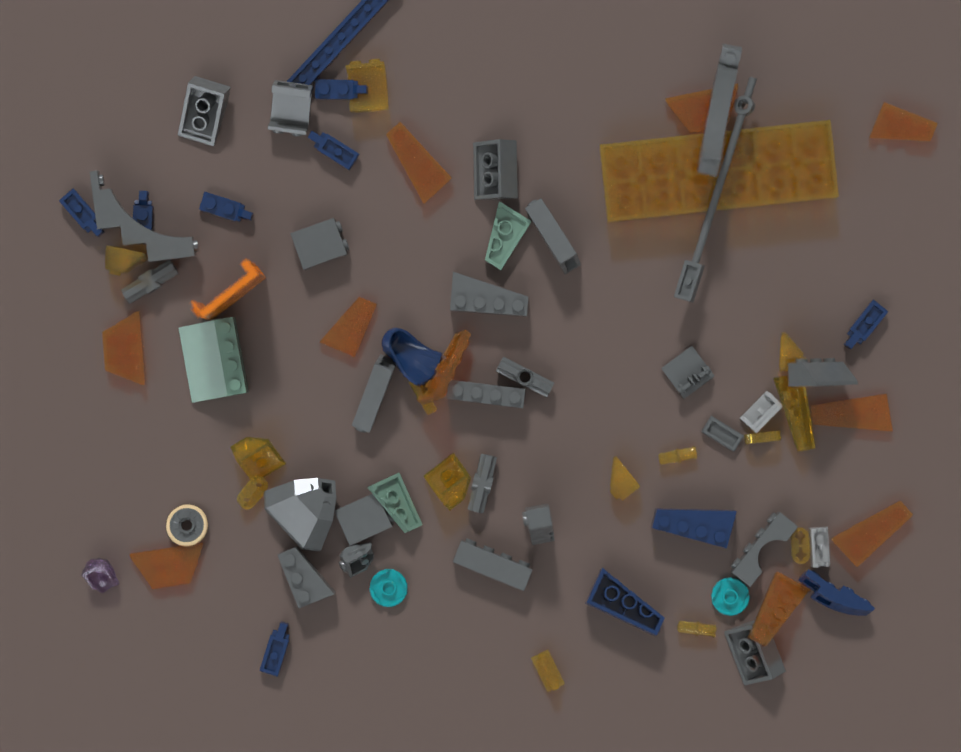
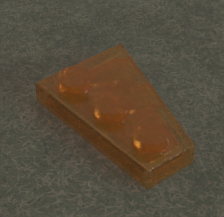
M883 102L869 138L931 141L938 123Z
M358 297L323 337L320 343L355 357L377 304Z

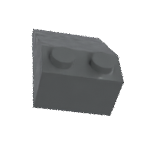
M194 76L187 85L178 136L214 146L228 104L231 87Z

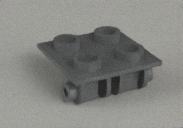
M690 346L661 368L684 399L714 377L712 370L705 364L693 346Z

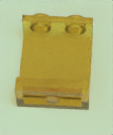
M371 59L369 63L362 64L361 61H351L350 65H346L348 80L358 81V85L368 86V94H358V99L350 100V112L389 110L384 61L380 62V59Z

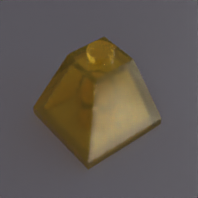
M106 245L105 269L110 270L109 274L121 276V273L127 274L148 260V255L145 253Z
M782 332L779 372H788V363H796V359H807V357H803L804 353L786 332Z
M246 437L230 446L236 461L253 484L286 464L269 439Z
M454 453L424 475V478L437 497L449 511L465 499L471 476Z

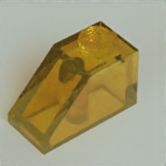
M617 456L612 459L610 486L612 489L610 492L616 500L620 497L623 501L637 490L640 485Z

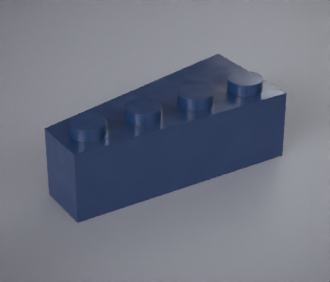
M656 508L651 527L727 548L737 511Z
M604 568L600 569L585 604L651 635L657 636L665 618Z

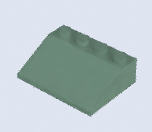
M235 317L179 327L192 403L249 393Z

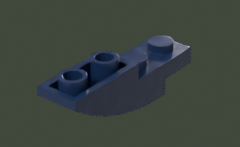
M808 569L798 579V581L814 591L810 598L835 611L856 616H866L875 609L868 600L859 597L851 588L843 585L841 588L836 589L832 583L826 582L815 571Z

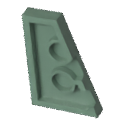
M500 201L485 261L502 270L532 221Z
M400 473L367 487L404 533L423 525Z

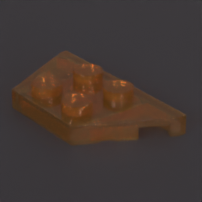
M738 83L734 85L726 126L729 124L738 90ZM712 89L665 98V102L690 133L704 130Z
M138 311L102 332L105 371L140 385H146L141 318Z
M203 542L192 546H176L130 553L129 555L152 589L190 584L199 561Z

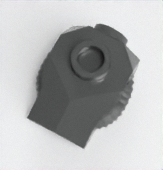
M369 542L345 548L339 555L341 560L339 566L343 572L346 571L350 578L367 570L374 560L372 544Z

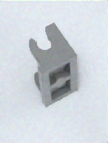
M766 391L740 419L754 433H757L783 405L770 392Z
M828 527L808 528L810 566L813 568L819 566L829 567Z

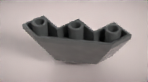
M321 478L294 480L264 491L266 512L301 549L320 551L333 522L336 504L335 480Z

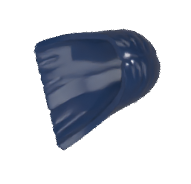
M401 328L388 330L382 338L384 353L393 360L402 375L410 382L421 386L433 377L440 364L441 352L426 347L412 334Z

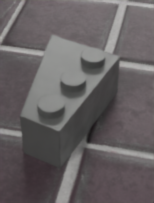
M548 503L525 507L526 512H522L524 525L529 526L532 545L555 541Z
M297 546L278 554L298 608L336 593Z

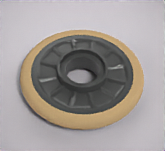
M186 504L175 508L168 516L166 522V530L170 539L181 546H192L199 543L206 535L208 529V520L205 513L194 505ZM186 520L192 522V528L188 531L182 528V523Z

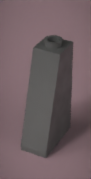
M542 198L531 201L528 207L525 208L528 216L564 274L569 273L581 265L577 253Z
M380 354L374 364L352 426L356 427L355 429L360 432L370 433L396 368V364L390 357Z

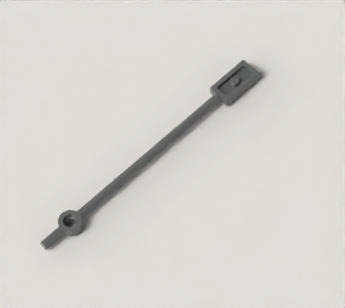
M749 77L744 96L738 97L734 103V109L738 113L692 262L687 260L684 262L674 294L675 298L694 303L705 268L699 262L745 116L752 114L755 109V103L751 97L757 81L756 78ZM748 104V108L744 110V106Z

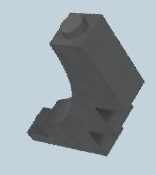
M723 44L710 94V104L699 152L697 171L699 173L717 176L742 47Z
M90 171L97 229L120 227L123 246L146 243L148 262L196 256V252H199L198 241H194V237H172L144 227L122 207L113 189L102 190V186L105 185L103 174L100 175V171Z

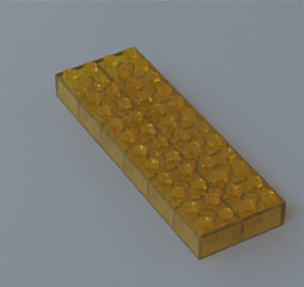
M831 120L741 129L716 211L836 199L839 197ZM733 130L725 131L717 176L697 172L699 152L704 134L599 145L607 223L706 213Z

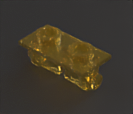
M549 650L531 657L547 692L555 691L565 684Z

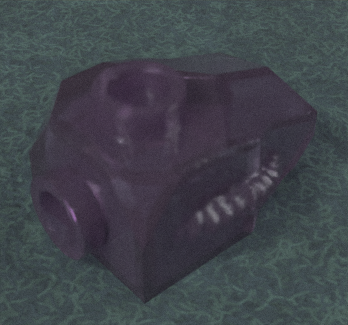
M91 559L86 563L82 576L92 589L105 593L111 587L119 585L116 573L107 559Z

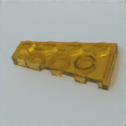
M788 375L773 378L797 451L815 449L806 386L789 387Z

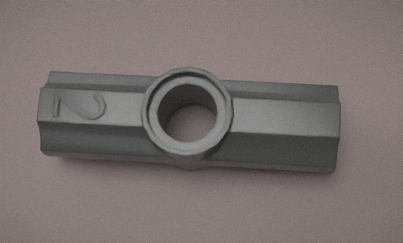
M168 260L157 268L146 271L136 281L124 287L121 291L129 304L145 294L156 291L163 283L179 273L172 261Z
M505 357L502 358L496 372L545 397H548L554 385V382ZM524 371L531 375L527 383L522 382L519 377Z
M481 453L477 473L474 475L471 487L472 493L468 510L478 513L484 512L487 496L490 494L494 478L492 476L497 457Z

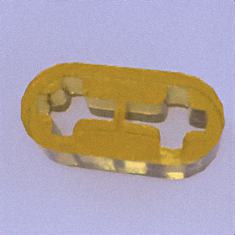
M777 430L744 434L745 444L781 440V432Z
M260 475L252 477L237 496L238 504L245 510L253 508L264 495V491L268 489V482ZM257 483L262 484L260 487H256Z
M798 527L791 535V556L798 564L806 563L810 557L809 533L802 527ZM800 530L802 534H805V537L801 539V544H799L798 538H795V534H798ZM799 547H802V552L806 553L802 560L795 556L799 553Z

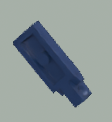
M315 79V99L354 100L358 99V94H368V86L358 85V81Z
M311 131L308 136L309 139L316 143L314 147L319 152L349 171L360 155L324 132L320 136Z
M74 188L59 200L82 229L88 233L92 230L97 237L105 233L102 229H97L95 212Z
M139 191V200H135L133 205V218L144 227L153 230L154 206H152V201H148L149 192Z
M205 191L199 207L201 211L235 222H240L241 218L252 220L254 214L244 210L245 205Z
M873 299L849 328L847 335L850 337L844 345L848 349H852L856 343L861 345L888 311Z
M281 621L278 631L273 630L259 671L278 677L290 640V635L286 634L288 623Z

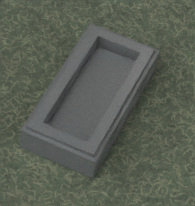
M710 416L701 431L733 452L744 437V435L713 416Z

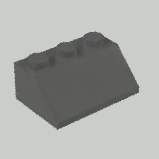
M497 139L473 142L474 200L518 198L517 140Z
M821 358L810 359V363H808V359H796V363H788L789 387L858 385V380L845 363L835 362V358H824V362H822Z
M766 617L724 631L744 685L771 680L786 672Z

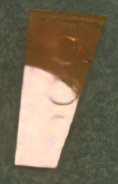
M401 122L386 134L423 204H425L452 179L451 176Z
M463 330L454 335L444 353L446 358L437 365L435 369L437 374L426 384L425 387L428 390L424 396L420 395L417 400L419 403L424 405L445 397L448 391V384L455 376L454 371L462 361V353L469 345L468 340L471 333Z
M897 501L830 539L858 567L908 521L913 514L901 501Z
M777 571L772 578L748 638L766 646L811 589Z

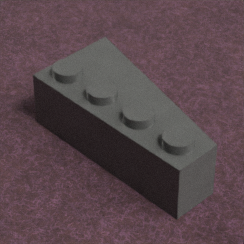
M453 272L450 311L527 317L528 296Z

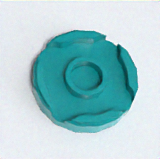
M394 569L379 571L370 582V594L373 600L384 607L399 605L407 594L408 584L405 577Z
M732 577L723 578L718 581L711 593V600L715 609L728 616L743 612L748 606L750 599L746 585L739 579Z

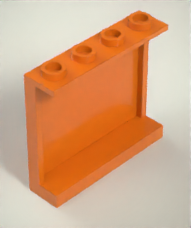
M246 259L241 265L248 273L206 307L203 303L192 301L191 304L194 307L191 309L198 318L213 320L265 280V275L254 262Z

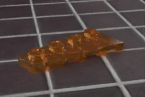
M887 394L810 406L813 425L893 432Z

